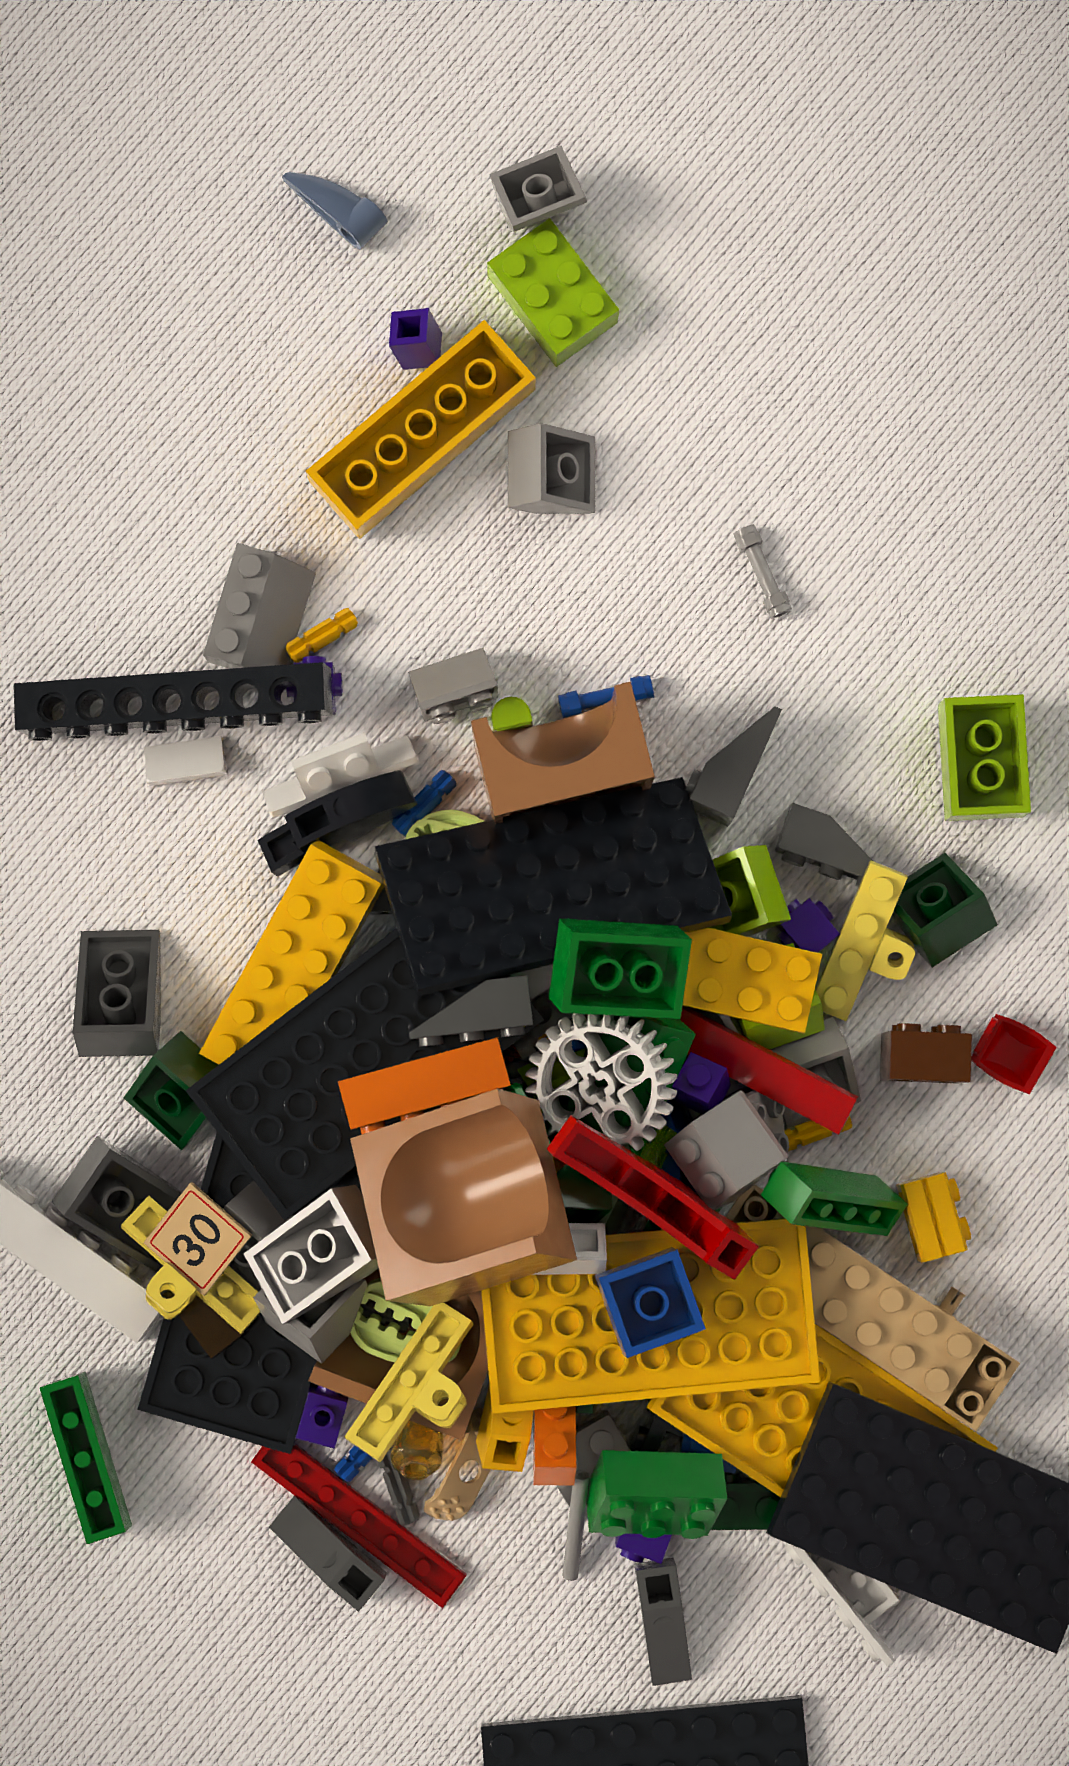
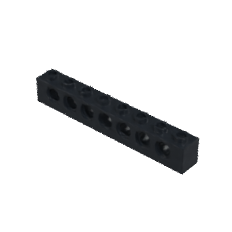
M323 662L13 683L15 730L28 735V740L31 741L52 740V734L66 733L67 738L73 739L89 738L90 731L104 730L106 736L128 735V729L143 728V733L157 734L167 732V726L181 725V730L201 731L205 730V724L220 723V728L234 729L244 727V721L259 720L260 726H278L283 724V719L298 718V723L311 724L322 722L321 716L333 715L331 668ZM296 686L297 697L295 701L289 705H283L281 701L283 691L287 687ZM250 689H257V702L253 706L245 708L243 705L244 694ZM213 691H217L219 703L215 708L206 710L204 706L206 696ZM174 694H179L181 699L180 706L176 711L168 713L166 710L168 698ZM140 696L142 700L141 709L138 713L129 715V702L134 697ZM102 699L103 710L101 714L92 718L90 715L92 703ZM63 701L65 712L60 719L54 720L52 717L53 707Z

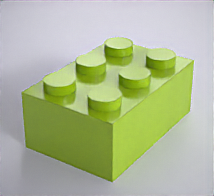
M548 218L487 262L488 278L555 367H558L618 323L619 308L551 218Z
M1024 694L944 698L938 704L944 820L1023 818L1031 813Z

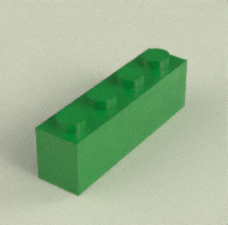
M783 1161L772 1171L768 1183L761 1193V1196L793 1225L888 1236L908 1205L876 1175Z
M86 1371L39 1387L86 1544L126 1532L132 1526V1522Z

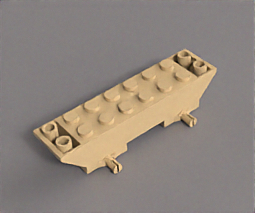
M757 1185L752 1186L737 1198L725 1216L735 1223L784 1218L761 1196L763 1189ZM806 1226L815 1324L954 1418L977 1431L1020 1363L957 1321L953 1316V1313L966 1295L951 1286L940 1306L933 1305L826 1233L823 1228Z

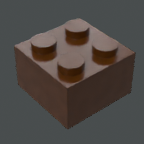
M897 1023V1025H892L891 1031L881 1033L880 1081L953 1084L971 1082L972 1034L961 1033V1026L958 1025L932 1026L931 1032H921V1024Z

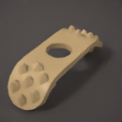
M483 1408L473 1410L468 1428L464 1434L465 1438L440 1487L436 1489L430 1499L425 1501L424 1512L435 1519L453 1521L467 1514L491 1470L482 1468L476 1444ZM475 1460L479 1467L477 1475L470 1481H462L459 1477L461 1466L466 1461Z

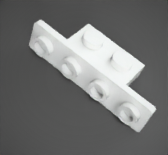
M363 732L291 760L297 777L265 789L262 793L271 818H275L283 814H289L305 804L348 785L398 770L402 771L406 767L417 763L418 759L409 736L400 737L371 749L367 736Z
M787 1543L784 1548L798 1566L804 1562L812 1572L813 1576L809 1579L820 1595L824 1598L830 1595L839 1606L835 1612L849 1630L855 1627L863 1636L864 1640L860 1643L874 1662L881 1659L887 1667L894 1663L893 1653L870 1625L872 1621L899 1601V1596L892 1587L820 1556L816 1557L808 1551Z

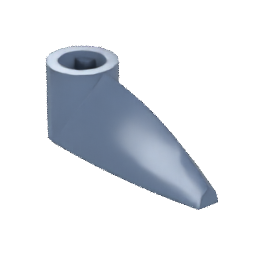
M287 172L282 175L283 181L306 204L358 250H361L388 223L384 213L370 199L366 197L360 198L334 182L313 175Z

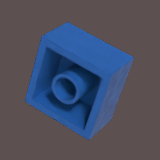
M670 1247L595 1275L620 1349L626 1358L706 1329L678 1249Z

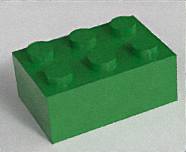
M559 919L549 999L561 1013L681 1019L692 939L678 926Z
M602 1450L589 1478L587 1495L589 1533H602L607 1537H617L623 1534H642V1536L647 1538H657L663 1535H681L686 1539L708 1536L727 1500L722 1454Z

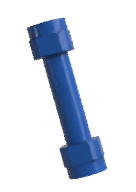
M650 675L630 678L636 702L654 698ZM614 687L578 695L577 690L558 695L562 718L581 714L584 709L604 705L612 699Z

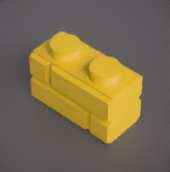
M938 1172L896 1184L899 1196L908 1203L903 1212L918 1262H927L968 1250L966 1241L971 1240V1232L966 1217L959 1218L955 1202L960 1201L961 1198L954 1178L948 1179L946 1172Z

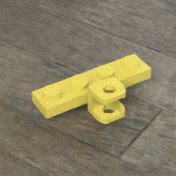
M869 861L839 932L840 935L836 939L815 989L822 1003L824 1013L847 1021L868 969L894 980H901L906 977L915 957L914 944L907 936L886 928L908 878L906 874L874 861ZM893 952L901 954V957L898 959H891L888 956Z
M148 1196L121 1224V1229L163 1265L147 1285L146 1302L165 1319H172L178 1316L197 1295L242 1334L261 1313L253 1298L258 1291L228 1266L205 1296L199 1293L190 1282L144 1244V1241L167 1213L162 1206ZM163 1291H171L174 1296L166 1299L161 1296V1293Z
M444 1302L433 1305L344 1436L345 1439L381 1463L415 1411L439 1427L451 1428L467 1405V1400L459 1386L441 1372L474 1325L472 1320ZM442 1399H448L445 1405L438 1406Z

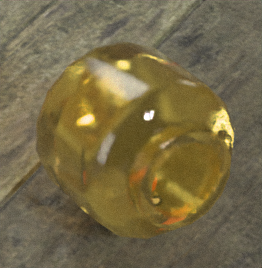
M409 1420L391 1446L390 1458L392 1465L408 1479L422 1480L439 1470L442 1464L444 1435L439 1431Z

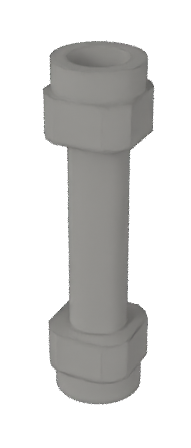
M748 525L734 532L733 535L740 553H746L766 597L763 600V604L770 618L774 619L792 610L789 603L790 600L786 592H780L760 548L763 540L755 525Z

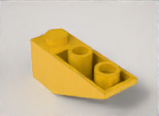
M489 1387L476 1438L482 1468L522 1472L531 1438L534 1410L492 1414Z

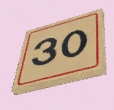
M191 1182L147 1237L144 1244L190 1282L199 1293L205 1296L249 1241L252 1234Z

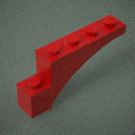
M570 1115L547 1147L552 1156L627 1203L694 1252L705 1263L734 1280L759 1247L738 1224L708 1207L688 1185Z

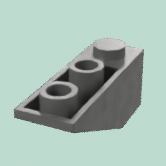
M796 803L789 807L775 848V852L783 854L781 860L798 867H803L804 863L807 862L820 867L818 873L836 880H841L842 875L857 880L855 886L859 887L869 861L873 860L830 815Z
M527 975L484 981L409 1032L410 1040L419 1039V1047L444 1044L443 1036L458 1034L460 1035V1042L485 1039L484 1031L500 1030L501 1037L525 1035V1027L533 1026Z
M295 1495L269 1526L329 1588L358 1612L386 1578L387 1572Z
M674 1557L663 1559L662 1564L654 1561L634 1563L652 1686L692 1680L682 1600Z

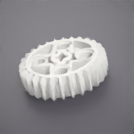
M574 1013L572 1016L573 1023L567 1016L563 1017L558 1021L560 1030L555 1026H551L545 1033L549 1040L541 1038L537 1041L536 1047L542 1053H533L529 1061L538 1067L530 1068L525 1074L526 1077L536 1080L535 1083L526 1088L525 1092L537 1094L538 1098L536 1100H539L544 1122L548 1120L551 1124L547 1131V1136L549 1137L559 1132L570 1115L579 1120L592 1112L604 1133L603 1135L630 1150L629 1144L635 1151L640 1150L644 1146L643 1138L648 1142L652 1141L657 1136L654 1128L660 1130L666 1125L667 1121L660 1114L669 1115L674 1106L664 1101L672 1100L677 1095V1090L666 1087V1085L673 1083L677 1079V1074L665 1073V1069L674 1062V1059H661L659 1055L667 1047V1044L662 1043L654 1046L651 1041L654 1039L657 1031L653 1030L646 1035L641 1033L640 1031L644 1024L642 1019L633 1026L628 1025L629 1016H621L617 1021L614 1020V1015H603V1018H600V1015L588 1014L587 1020L584 1014ZM598 1033L617 1036L629 1043V1045L611 1055ZM572 1040H580L587 1046V1057L576 1055L572 1049ZM628 1055H636L642 1060L644 1064L643 1072H635L628 1066ZM558 1056L559 1061L571 1079L562 1083L558 1088L553 1089L551 1082L552 1070ZM651 1078V1097L647 1109L644 1111L632 1088L641 1084L645 1079ZM605 1079L608 1083L606 1087L598 1088L595 1085L596 1080ZM560 1095H567L573 1099L575 1103L574 1112L567 1111L561 1106L559 1101ZM616 1110L626 1112L630 1116L631 1126L623 1127L619 1125L615 1120L614 1112Z

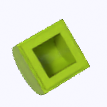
M505 697L499 700L493 707L491 715L493 731H507L533 726L530 709L520 698Z

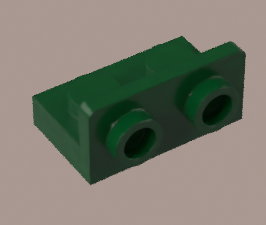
M724 1472L727 1500L711 1530H767L781 1497L754 1479H739V1473Z

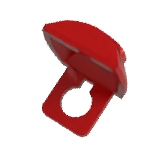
M995 1014L973 1050L971 1061L997 1081L1023 1093L1030 1094L1057 1047L1032 1028L1013 1019Z

